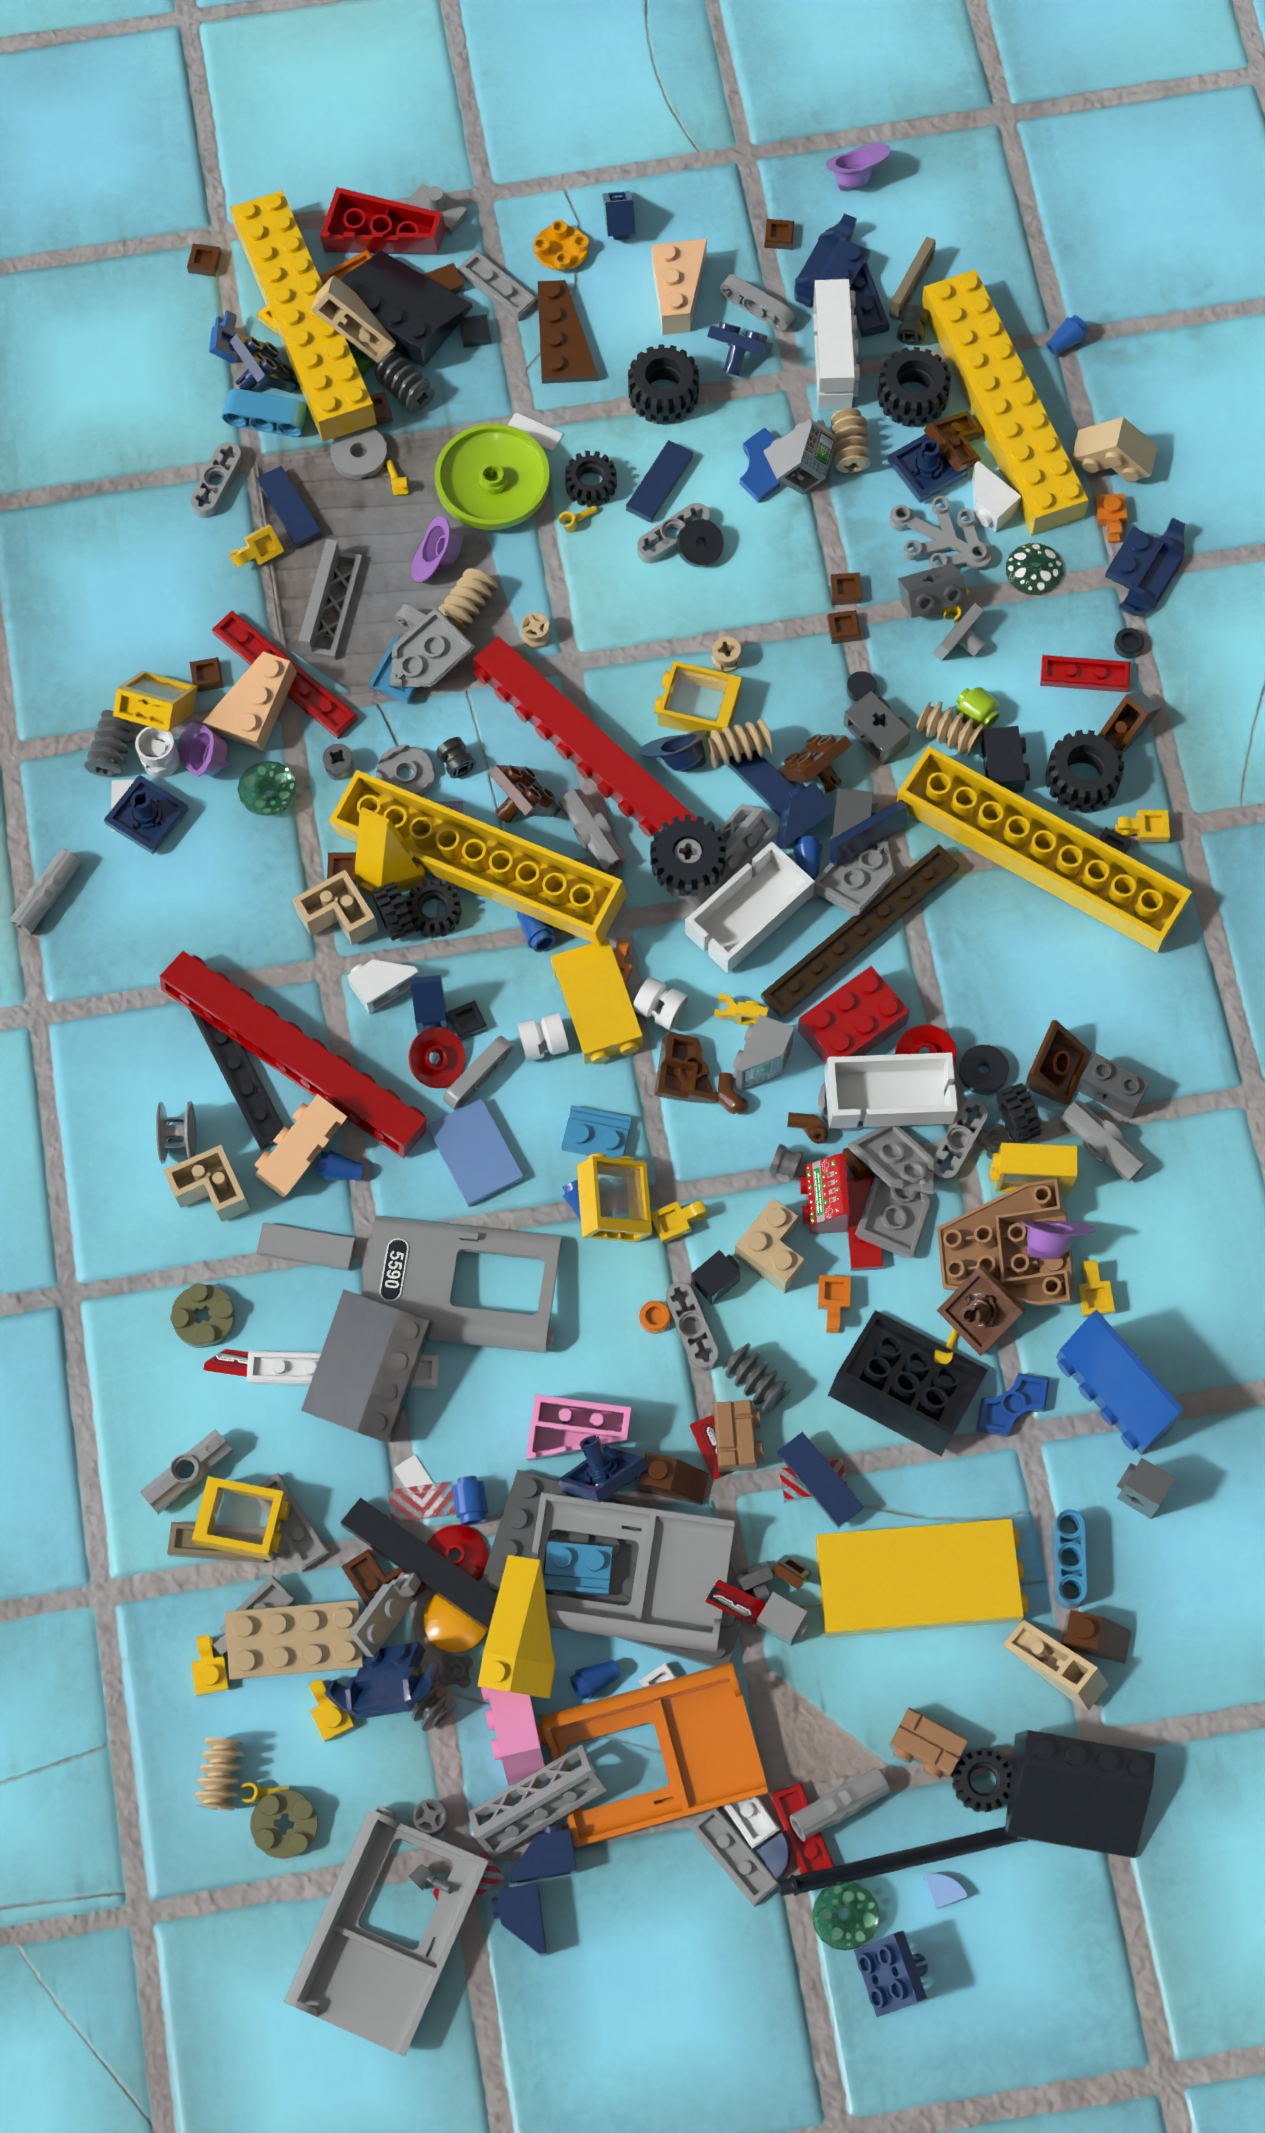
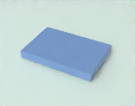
M482 1098L427 1125V1129L468 1207L524 1180L520 1168Z

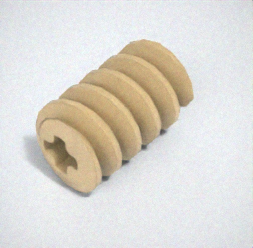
M845 408L835 412L831 416L832 433L837 438L833 452L836 469L843 473H854L868 469L871 460L868 458L870 450L867 448L869 440L866 438L868 436L866 418L862 417L861 412L855 408Z
M467 569L464 571L462 578L457 581L456 586L451 589L450 595L445 598L444 604L440 605L438 609L462 634H466L467 629L464 625L472 626L473 619L471 617L479 616L480 612L477 608L482 609L486 606L484 599H491L492 594L490 591L497 590V583L493 578L480 570Z
M930 701L917 722L916 731L921 733L927 728L926 736L931 739L937 734V742L939 744L947 740V748L952 750L958 745L957 753L963 755L968 751L969 756L980 740L984 725L981 723L976 729H973L974 719L970 718L964 724L962 723L963 713L960 712L953 718L952 707L942 712L943 702L939 701L932 707V701Z
M763 719L757 720L756 728L751 722L745 723L744 730L739 724L734 725L733 734L728 727L722 729L721 736L717 730H712L710 740L709 738L707 740L714 768H718L719 758H722L725 765H729L730 756L732 755L737 763L741 762L742 753H745L749 760H752L754 750L757 751L760 757H764L765 748H768L771 754L773 753L770 732Z
M206 1738L204 1744L212 1748V1750L202 1752L201 1756L210 1763L200 1765L199 1771L207 1775V1777L199 1778L196 1782L197 1785L205 1790L195 1792L194 1798L202 1802V1804L197 1805L199 1807L233 1811L235 1806L226 1801L228 1798L237 1797L238 1794L229 1789V1785L240 1783V1779L231 1774L233 1771L242 1770L243 1766L234 1762V1758L245 1756L244 1752L236 1748L237 1745L243 1743L224 1738Z

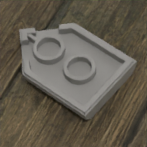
M435 607L392 645L390 687H432L472 652L475 646Z
M889 841L879 842L837 867L830 862L814 879V892L854 916L860 915L895 877Z
M899 1126L879 1127L848 1144V1148L889 1187L934 1194L935 1159Z
M876 1177L873 1179L855 1234L859 1239L903 1258L912 1259L931 1206V1200L927 1193L889 1187L880 1177Z

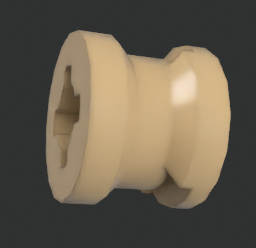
M533 612L524 616L521 621L522 641L531 649L543 648L550 641V624L545 615Z
M722 636L713 643L712 664L715 669L723 673L735 671L741 662V645L733 637Z

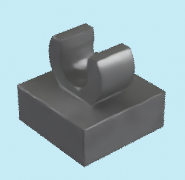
M764 1561L736 1573V1579L743 1591L751 1588L753 1596L759 1600L770 1596L764 1582L774 1577L769 1566Z

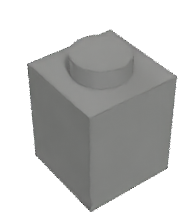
M773 1592L758 1617L756 1626L791 1645L794 1638L801 1640L809 1626V1623L805 1621L807 1611Z

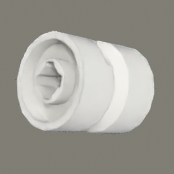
M146 727L140 731L136 737L135 746L143 769L147 774L156 778H164L173 774L179 767L180 757L170 731L167 732L153 727Z
M650 976L640 988L633 1003L634 1012L647 1019L653 1016L656 1024L671 1031L680 1020L687 1006L689 996L674 988L668 991L665 983ZM662 1002L665 1003V1005L663 1006V1008L660 1007L661 1004H662Z
M559 1013L542 1017L540 1023L530 1020L517 1024L527 1062L544 1058L545 1052L555 1055L569 1051Z

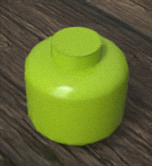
M976 687L972 690L967 688L956 699L958 703L956 715L960 712L963 713L962 721L964 723L970 718L974 719L973 729H976L981 723L984 725L983 729H988L1000 716L998 700L983 687Z

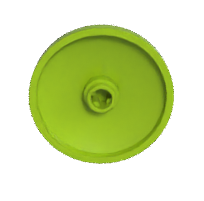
M482 424L460 432L442 449L435 466L436 491L443 507L461 523L483 530L509 528L530 518L543 504L550 485L549 463L542 447L526 432L505 424Z

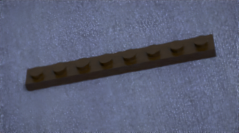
M938 844L876 896L860 915L851 917L763 991L761 999L782 1019L959 870L960 864Z

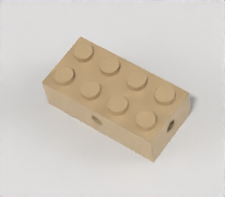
M358 1600L225 1612L229 1680L362 1668V1650L349 1635V1631L359 1619Z

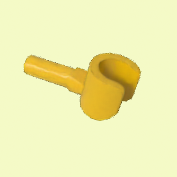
M386 461L393 494H408L407 477H398L393 461Z
M592 506L575 515L572 512L565 511L559 515L558 520L560 524L571 520L569 524L564 526V529L568 533H573L578 527V522L596 513L597 508Z
M966 588V595H968L970 591ZM962 604L944 609V619L949 612H955L957 616L954 619V624L958 623L961 619Z
M954 1328L946 1344V1348L952 1351L959 1336V1333ZM935 1350L934 1362L939 1364L950 1363L953 1352L947 1354Z
M247 1782L241 1788H253L254 1796L251 1799L241 1800L248 1804H257L263 1797L275 1791L289 1790V1786L261 1788L254 1783Z

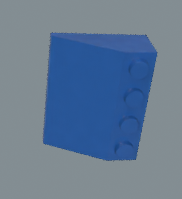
M1095 1310L1060 1348L1056 1356L1058 1360L1057 1365L1067 1377L1072 1376L1080 1385L1078 1389L1083 1397L1089 1402L1093 1400L1101 1409L1099 1413L1103 1420L1110 1426L1115 1425L1122 1433L1121 1439L1131 1451L1136 1450L1140 1455L1171 1430L1184 1410L1098 1310Z

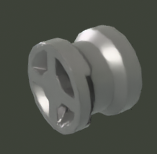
M333 744L325 749L323 763L327 775L334 780L349 778L354 771V761L350 749L343 744Z
M779 1144L769 1173L788 1175L789 1180L794 1181L804 1152H792L785 1145Z
M427 1799L421 1801L415 1807L413 1821L419 1831L435 1836L440 1834L447 1826L448 1815L440 1802Z

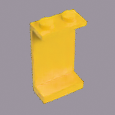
M609 938L604 939L601 946L591 943L550 956L551 967L555 978H558L582 1048L585 1064H601L609 1060L611 1056L620 1053L622 1055H630L638 1051L640 1047H643V1035Z

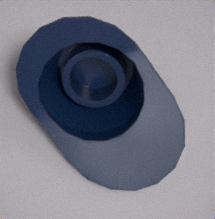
M697 730L688 734L659 738L645 744L640 749V754L644 757H661L667 766L674 771H691L706 764L707 759L702 739L706 736L707 732L705 730Z

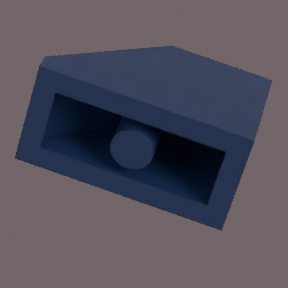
M630 191L602 193L608 237L613 236V240L629 239L631 234H636L634 205Z
M803 782L788 792L790 798L782 803L776 841L779 849L789 845L835 812L815 782L806 787Z
M441 975L410 978L418 1034L431 1027L448 1029L446 999Z
M563 1825L543 1828L544 1834L535 1836L510 1872L509 1880L511 1885L578 1873L570 1829L563 1830Z
M538 1884L497 1889L498 1898H492L494 1919L500 1918L501 1925L538 1955H547Z

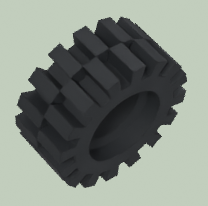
M590 450L585 451L584 457H582L581 453L576 454V461L571 458L569 466L566 465L565 468L567 494H570V498L573 501L577 499V504L581 506L584 501L587 502V507H592V502H596L597 507L601 506L602 499L607 503L610 500V495L614 496L615 488H617V474L613 461H609L608 456L605 454L600 458V452L595 451L594 456L590 455ZM593 472L599 474L602 480L596 485L589 486L582 484L580 477L586 473Z
M427 879V885L424 886L419 882L416 884L417 890L412 888L409 891L410 897L406 898L408 913L411 916L416 932L420 930L421 935L425 937L427 933L431 934V938H437L436 933H441L442 937L446 936V930L449 929L452 932L455 929L454 924H459L460 915L462 914L457 891L455 888L451 889V884L448 882L442 885V880L436 879V884H432L431 879ZM438 899L445 904V911L439 917L430 918L422 912L423 905L429 900Z
M391 882L372 890L378 912L391 940L394 941L414 933L415 929L411 916L396 883Z
M1019 1083L997 1091L996 1100L999 1104V1112L1002 1115L1001 1119L1004 1121L1006 1131H1009V1136L1013 1139V1142L1021 1143L1040 1136L1042 1132L1040 1127L1041 1121L1038 1118L1039 1114L1038 1110L1035 1109L1034 1100L1031 1099L1030 1092H1027V1087L1023 1083Z
M981 1748V1750L977 1751L975 1749L967 1755L965 1754L957 1763L952 1775V1787L955 1789V1796L963 1802V1806L966 1808L970 1807L975 1812L984 1811L986 1813L998 1809L1007 1801L1012 1767L1008 1766V1760L1004 1756L1002 1758L998 1755L999 1752L994 1750L992 1752L987 1751L986 1748ZM987 1768L993 1772L996 1778V1785L991 1792L983 1794L973 1789L970 1783V1776L975 1769Z

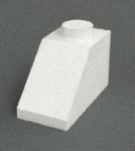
M978 461L974 465L972 477L974 514L982 526L989 527L996 532L1018 512L1021 495Z
M371 960L368 963H360L355 966L347 977L351 989L367 1012L372 1014L410 990V978L419 977V972L414 966Z

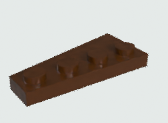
M537 281L542 384L598 381V373L566 281Z

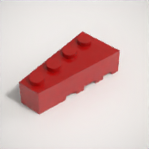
M336 187L320 239L325 252L362 253L368 250L370 253L383 251L385 253L438 254L446 232V226L441 212Z

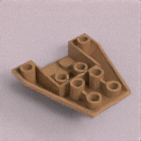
M1051 1179L1026 1183L937 1227L943 1288L956 1291L982 1265L1019 1303L1047 1306L1072 1302L1075 1278L1071 1247L1065 1255L1057 1259L1048 1260L1031 1257L1027 1252L1028 1227L1021 1223L1022 1220L1041 1222L1068 1221L1059 1180Z

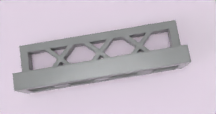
M326 539L298 639L302 654L336 660L363 561V556L360 554L340 551L338 541ZM339 560L354 563L353 569L341 575L337 569ZM342 584L347 590L346 594L334 600L330 594L331 589ZM335 609L339 614V620L328 626L323 620L324 615ZM328 634L333 641L331 649L317 648V640Z
M741 804L719 829L723 834L722 841L728 840L725 842V871L723 876L719 875V882L716 886L711 883L710 890L706 893L703 892L702 888L698 889L697 896H692L691 891H685V896H679L678 889H674L673 893L670 894L685 899L695 911L741 868L750 863L778 831L763 809ZM746 815H748L745 821L739 823Z
M580 1745L468 1812L476 1840L493 1859L607 1790L603 1780L594 1770L587 1750L583 1745ZM581 1759V1766L571 1772H567L570 1765ZM552 1778L549 1785L538 1789L543 1781ZM523 1795L519 1803L510 1806L513 1799ZM494 1812L492 1818L481 1825L480 1819Z

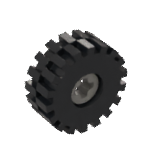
M685 815L684 821H679V817L676 816L672 818V825L664 822L661 825V832L656 830L654 833V841H651L650 865L652 866L653 876H657V882L662 887L666 884L667 891L673 893L674 889H678L679 896H685V891H691L692 896H697L698 889L702 888L703 892L706 893L710 890L711 883L716 886L719 882V875L723 876L726 865L725 840L722 841L723 834L720 830L715 832V824L711 821L705 825L704 818L700 816L697 817L696 821L691 820V815ZM686 848H691L692 853L696 854L691 855L689 860L685 859L684 854H680L685 853Z

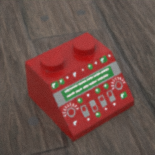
M841 1153L806 1165L805 1176H799L800 1195L806 1194L807 1206H802L803 1225H809V1234L847 1232L850 1209L845 1153Z

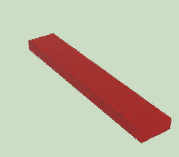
M233 610L212 628L213 634L250 666L262 652L290 661L297 673L287 697L337 739L358 720L356 713Z

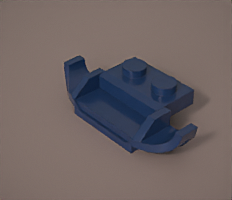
M844 213L838 224L827 229L819 236L818 242L799 276L795 278L794 296L796 302L809 308L813 307L815 280L849 279L851 291L870 257L869 249L850 242L857 218Z
M1172 517L1166 532L1160 539L1135 527L1131 529L1105 574L1106 578L1129 589L1127 597L1123 603H1120L1118 610L1132 616H1139L1157 606L1182 564L1185 550V523Z
M420 1642L381 1648L374 1657L366 1655L363 1657V1667L359 1668L355 1677H350L347 1686L332 1680L329 1682L324 1694L341 1710L355 1715L358 1719L411 1711L414 1703L423 1699L436 1682L438 1668L435 1662L429 1663L425 1674L420 1675L417 1670L426 1651Z

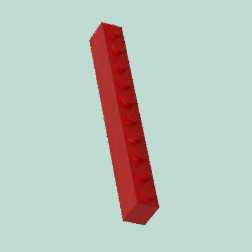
M499 636L473 658L476 678L484 685L488 683L494 689L495 695L504 704L508 702L513 706L515 713L523 722L529 721L535 727V731L544 741L549 740L553 743L558 754L564 760L570 759L576 765V769L582 777L587 780L589 778L597 784V789L605 798L609 799L611 797L618 804L617 806L623 815L627 818L633 817L639 823V828L646 836L654 837L656 830L661 832V825L664 822L672 825V818L676 816L679 817V821H684L685 815H691L692 821L697 820L686 807ZM686 848L685 853L680 854H684V856L687 857L692 852L691 848Z
M182 951L160 975L161 990L198 1014L219 1031L227 1034L229 1038H233L245 1049L314 1097L319 1094L346 1115L347 1120L403 1159L426 1133L427 1119L422 1111L414 1106L409 1107L404 1104L392 1090H384L378 1086L369 1074L365 1072L360 1073L352 1068L350 1062L343 1056H335L329 1052L320 1040L316 1038L310 1039L303 1034L298 1025L291 1021L288 1023L284 1021L269 1005L263 1006L258 1003L249 991L244 988L238 989L232 985L223 973L218 971L215 973L209 969L198 956H190L185 951Z

